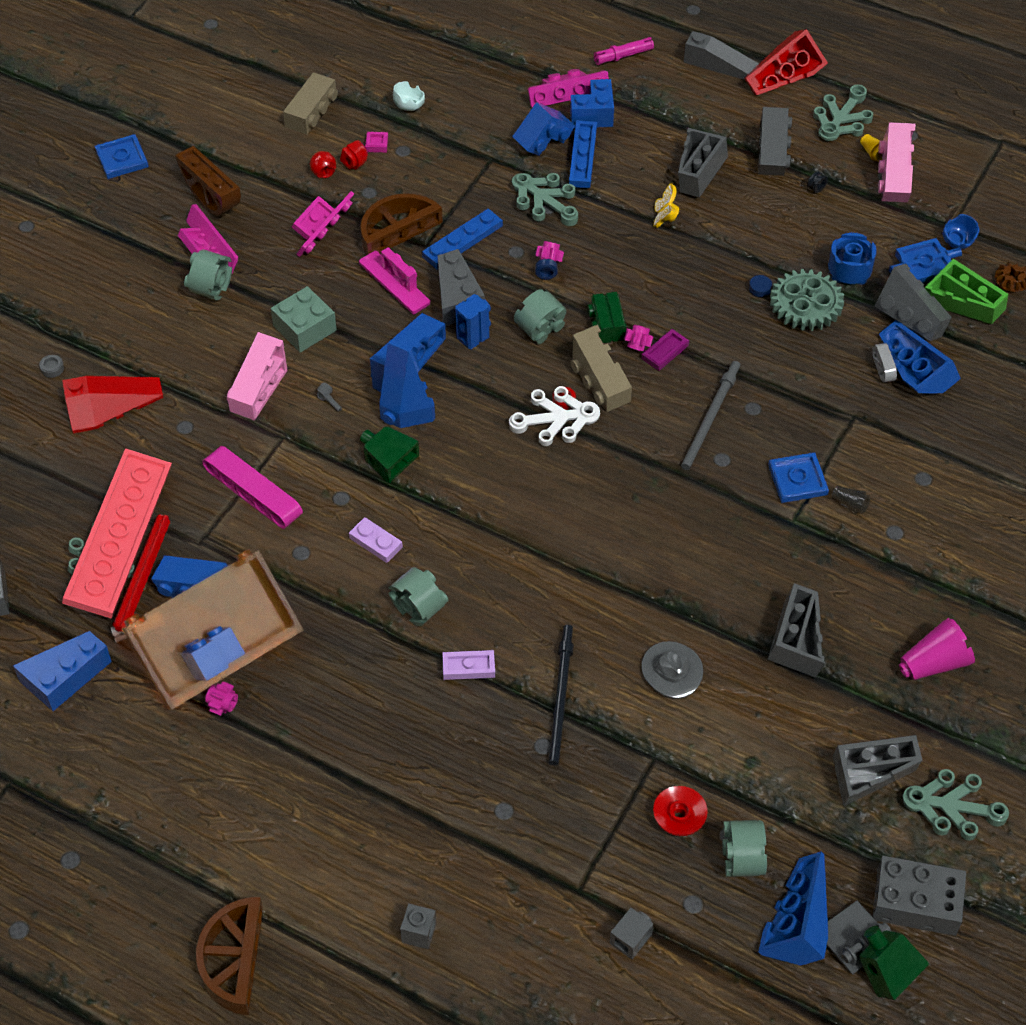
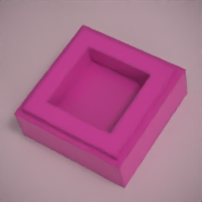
M367 132L365 145L367 152L387 153L388 132Z

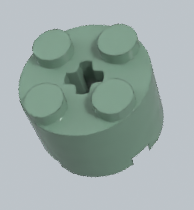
M204 249L198 253L193 252L190 258V272L185 277L184 286L189 288L191 293L220 300L222 296H219L221 290L226 291L230 283L232 267L228 266V261L232 262L231 258Z
M539 289L522 302L525 305L521 311L517 309L514 315V322L537 344H542L547 339L549 333L552 331L558 332L564 327L565 322L563 319L567 310L548 290L545 289L544 292L542 289Z
M415 567L410 568L388 588L391 589L389 597L402 615L407 612L412 616L409 621L417 626H422L449 601L447 595L436 586L434 575L429 570L422 572Z
M762 820L723 821L724 838L727 837V839H722L723 856H726L728 859L725 860L726 877L766 875L767 854H765L766 834L764 822Z

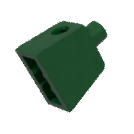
M384 427L377 434L370 430H365L360 437V441L365 444L363 448L366 462L387 483H391L419 457V442L390 427Z
M872 926L865 931L864 936L870 945L860 955L862 965L875 994L878 997L895 1000L929 963L903 934L887 930L882 932L879 926Z

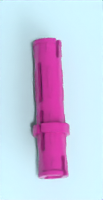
M647 37L621 46L613 45L609 49L594 52V61L596 65L610 61L617 62L623 57L653 50L654 42L651 40V37Z

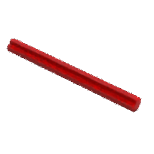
M159 514L155 519L113 626L117 632H126L129 628L169 527L170 520L167 515Z

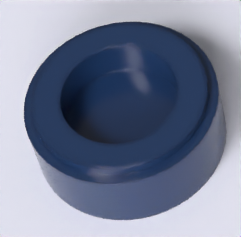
M542 259L535 265V274L540 279L549 280L558 273V266L554 260Z
M757 275L751 278L749 284L751 294L757 297H765L770 294L772 281L768 277Z

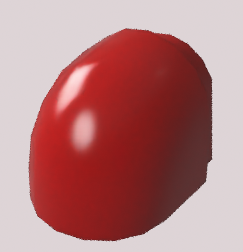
M354 141L342 149L340 161L347 168L356 170L365 164L368 158L367 149L361 141Z

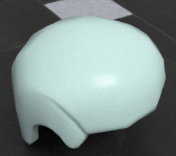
M408 81L398 82L393 87V100L398 108L405 111H414L425 103V93L420 90L419 86L411 88Z

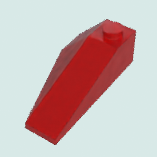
M799 30L781 42L744 79L756 96L813 76L827 65L828 62L808 30Z
M82 376L62 380L73 434L98 429L104 426V422L114 417L119 419L124 417L123 413L131 409H141L163 398L160 377Z

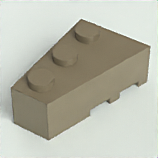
M595 325L573 335L571 367L575 373L581 376L586 389H590L594 394L596 403L602 405L605 411L609 412L631 402L632 386L619 363H613L608 354L611 348L608 343L603 345L599 337L601 330L598 325Z

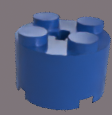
M845 233L841 235V238L833 241L828 262V269L833 281L860 285L867 282L873 271L877 250L873 242L871 244L865 235Z

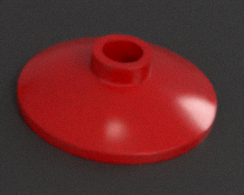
M669 787L662 791L654 802L653 815L656 823L665 832L675 836H688L696 833L703 827L707 819L708 811L705 800L697 791L689 787ZM682 813L684 817H677L675 814Z

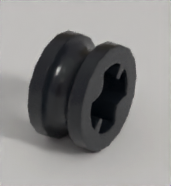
M816 171L809 178L807 187L813 189L815 193H819L827 185L828 177L822 176L820 171Z

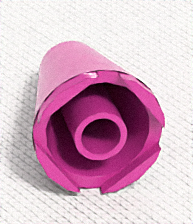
M948 618L943 620L900 658L899 668L905 678L910 677L912 680L969 666L975 663V656L971 647L967 649L965 643L967 638L962 629L953 619Z

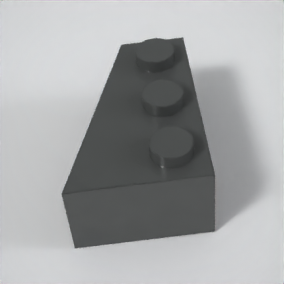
M763 107L759 125L760 150L758 174L784 176L785 169L790 168L791 156L787 155V149L791 147V136H788V129L791 130L792 117L788 116L789 108Z
M691 128L687 129V139L684 143V153L682 154L678 171L681 193L696 197L702 195L728 158L726 137Z
M459 249L438 255L443 323H445V326L456 323V305L462 301L466 302V299L473 294L478 295L481 299H485V295Z
M907 264L895 266L875 307L929 341L942 337L952 317L936 298L926 291L923 287L924 284L917 280L909 271L910 268Z
M795 583L793 584L785 599L767 659L813 677L818 675L825 663L824 656H822L821 643L823 640L819 626L821 618L817 591Z
M917 736L838 745L832 757L843 806L916 771L922 762Z

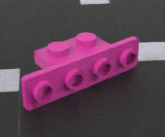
M579 69L567 71L568 74L560 75L559 73L550 74L548 78L542 79L541 85L528 88L530 106L533 108L536 102L546 106L571 100V95L590 94V80L609 79L608 72L600 71L585 74Z
M352 191L335 209L318 196L294 222L292 228L307 240L296 254L298 257H301L304 252L309 254L316 246L314 241L317 238L321 240L329 231L327 226L329 224L334 226L341 217L339 213L341 211L345 213L353 204L350 201L354 195Z
M197 204L191 205L186 220L191 228L180 229L178 237L191 253H198L204 249L230 257L232 262L228 261V266L232 267L233 274L238 261L237 254Z
M390 248L381 251V254L373 251L359 260V264L412 314H416L430 305V300L417 289V273L412 266H408L401 256L394 253Z

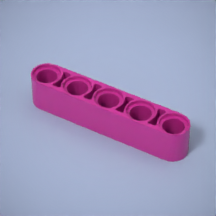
M220 446L202 461L205 469L213 477L280 528L285 529L303 513L301 506L295 499L226 447Z

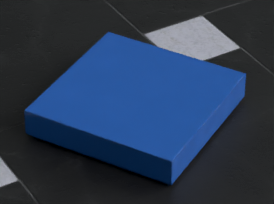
M135 134L95 146L107 179L149 167Z
M815 452L769 460L768 466L781 503L828 495L829 489Z

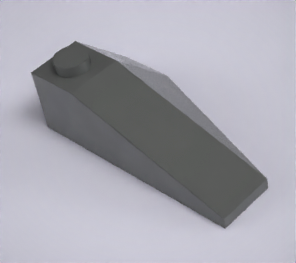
M692 31L685 44L684 63L745 80L744 78L759 65L756 61L716 38Z

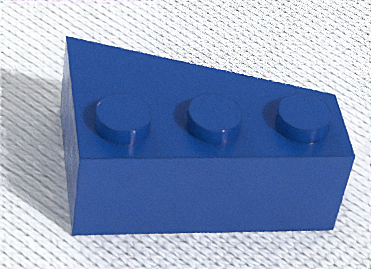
M164 556L151 578L158 588V592L164 596L233 618L246 595L231 569L224 562Z
M88 631L13 665L19 682L49 709L54 711L112 661L107 646Z

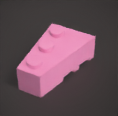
M889 123L883 141H879L878 152L882 154V160H879L878 173H882V180H879L878 193H882V201L908 202L910 198L913 172L911 152H914L911 137L915 131V124Z
M260 332L257 333L234 384L227 393L230 412L252 420L257 418L287 372L283 340Z

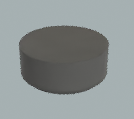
M57 355L45 356L39 363L41 373L45 377H57L64 371L63 361Z

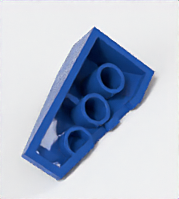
M895 320L879 333L883 343H887L895 366L904 383L917 393H944L961 379L953 360L899 321Z
M393 340L388 342L379 403L380 418L385 423L399 428L433 422L435 419V404L433 399L428 397L425 392L428 387L426 382L420 380L418 375L420 368L412 349Z
M820 851L799 858L786 883L788 891L783 901H777L774 907L777 913L773 921L767 922L763 929L758 951L762 956L797 965H805L824 959L828 941L825 855Z

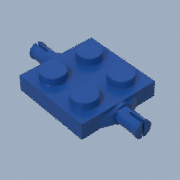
M937 238L897 248L895 256L900 264L889 266V271L891 273L895 266L907 264L910 268L909 271L917 280L924 284L931 282L952 258L962 256V251L960 247L946 250L941 246Z

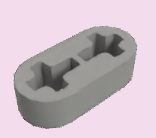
M887 343L873 345V359L881 381L883 383L896 381V366Z

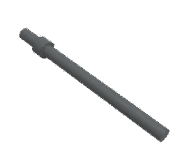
M732 361L728 371L723 374L720 380L721 385L681 464V467L685 470L690 469L728 390L733 387L736 381L735 376L741 366L738 361Z

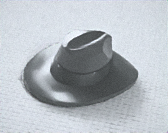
M671 641L661 642L650 647L642 659L641 669L645 680L655 691L663 696L673 699L685 698L694 693L701 683L703 677L701 659L686 645Z

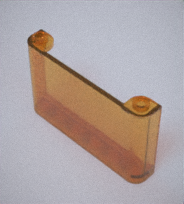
M247 549L235 556L237 561L146 614L139 617L137 613L124 620L126 625L122 627V630L168 710L174 709L304 630L259 550L250 552ZM219 625L222 628L231 627L245 654L229 663V668L207 681L195 680L180 654L186 650L185 645L197 638L199 640L207 638V632Z

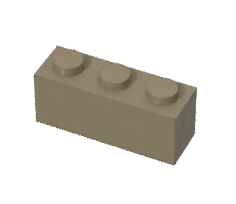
M313 72L283 111L285 127L307 135L316 126L322 114L326 113L331 102L335 101L338 94L335 79Z

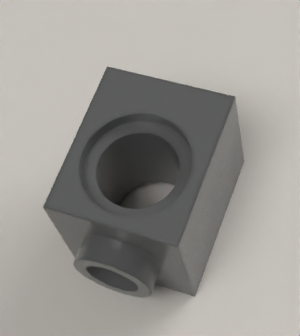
M408 903L400 928L402 943L429 949L437 924L436 910Z
M630 908L611 931L610 944L633 960L652 936L653 923L645 913L637 912Z

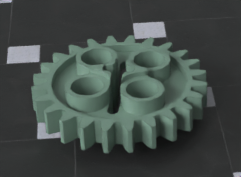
M801 269L800 274L792 270L791 276L785 273L783 279L778 278L777 284H773L770 306H773V313H778L777 319L785 318L784 324L792 322V328L800 325L803 331L805 326H809V329L813 331L814 326H817L822 330L823 323L829 327L831 321L836 322L837 317L841 316L844 306V293H841L842 288L836 287V280L829 282V275L824 278L821 277V271L815 275L813 269L809 273H805L804 269Z

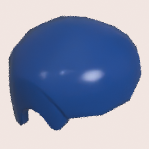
M959 214L956 218L948 220L942 234L945 242L951 248L960 247V249H966L975 242L980 229L978 222L973 217Z

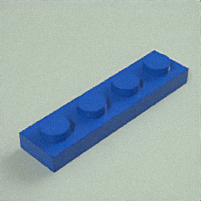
M576 120L569 184L575 187H591L597 122Z
M486 209L422 251V258L437 270L438 255L456 249L463 253L501 228L503 220L490 209Z

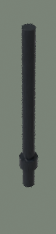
M571 625L563 626L562 641L559 642L558 646L560 660L548 762L553 766L559 765L569 664L574 650V644L572 643L573 626Z

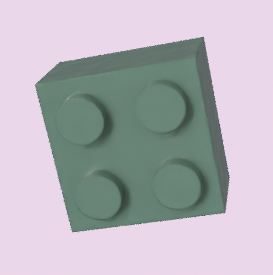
M308 286L271 308L273 326L300 353L337 331L335 312Z

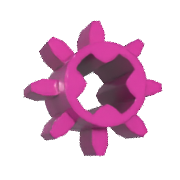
M544 241L543 247L537 246L535 256L540 257V260L551 259L555 262H562L564 252L559 250L560 244Z
M636 324L633 325L632 330L627 328L624 337L625 340L629 341L627 347L639 351H644L645 346L651 347L653 336L649 335L650 329Z
M222 681L221 684L218 683L217 686L212 685L209 688L205 702L211 707L210 712L221 716L222 713L226 714V712L233 711L238 701V694L233 691V685Z

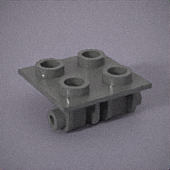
M858 900L828 921L827 947L852 975L863 967L860 955L870 945L864 936L865 931L872 926H879L882 932L886 930L891 931L887 923H877Z

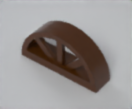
M192 146L175 155L187 185L208 212L218 216L239 205L241 200L240 187L196 147Z
M396 194L377 201L365 212L361 221L362 246L366 256L373 251L381 253L386 248H392L443 223L442 207L432 199L417 194ZM399 213H409L408 217L398 222L392 216ZM382 219L389 223V226L381 230L373 229Z
M261 897L240 899L217 911L204 926L196 947L197 967L207 993L221 1007L242 1015H249L263 916ZM246 917L245 931L243 933L234 922ZM224 928H227L242 947L215 946L212 943ZM208 955L240 957L211 980L207 973ZM238 972L235 995L219 988V986Z

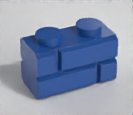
M475 294L468 297L466 302L462 301L455 306L456 336L468 349H473L479 345V342L488 339L489 326H491L489 319L491 307L485 299H481Z

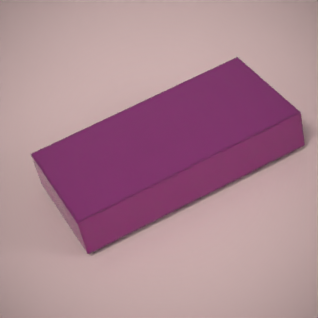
M671 329L642 354V360L657 371H660L689 346V340Z

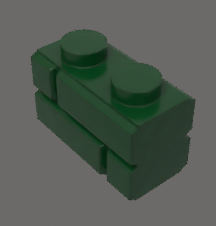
M610 292L605 295L603 293L593 294L591 296V304L587 305L588 316L594 320L591 322V327L599 326L601 330L599 337L602 343L624 341L626 323L619 294L617 292Z

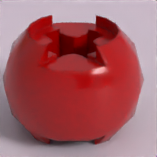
M324 151L315 153L309 163L311 172L318 178L332 176L337 167L334 156Z

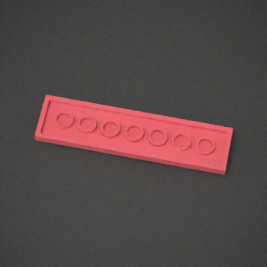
M125 448L63 596L62 604L112 619L172 463Z

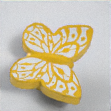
M669 184L663 193V198H658L655 202L654 209L658 214L653 226L656 228L661 226L663 222L674 221L679 213V207L673 204L676 197V186L673 184Z

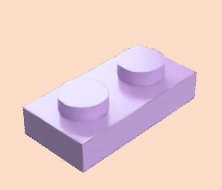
M365 517L349 532V539L386 563L403 548L402 541Z
M494 650L443 652L444 680L495 678Z

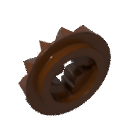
M1009 262L1006 265H1000L995 273L996 283L1002 289L1010 292L1025 290L1026 266L1019 267L1018 262L1015 265ZM1010 273H1012L1014 276H1017V280L1013 276H1010Z

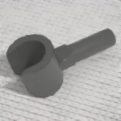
M323 382L317 388V398L321 401L326 400L340 412L342 407L330 396L333 391L332 387Z

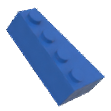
M421 313L392 340L412 349L421 370L446 339L445 323ZM388 343L370 358L372 387L379 392L382 389Z

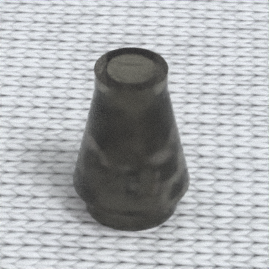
M837 485L832 493V499L837 500L855 514L858 512L863 514L870 503V496L865 491Z

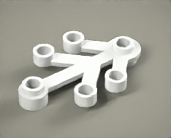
M559 386L554 391V399L560 403L564 402L574 409L565 410L545 398L544 391L536 389L531 393V402L534 405H540L551 413L525 416L523 413L517 412L510 417L509 428L513 433L521 434L527 430L529 425L553 422L547 430H542L539 433V443L543 446H549L563 425L568 420L576 419L571 427H565L562 431V439L567 443H572L576 440V435L585 424H593L599 419L600 409L593 402L581 403L568 394L567 388ZM558 393H564L565 395H564V396H559V395H557V394H558ZM535 396H541L542 398H541V399H535L534 397H535ZM572 433L573 436L568 437L565 434ZM548 436L550 439L544 440L542 437Z

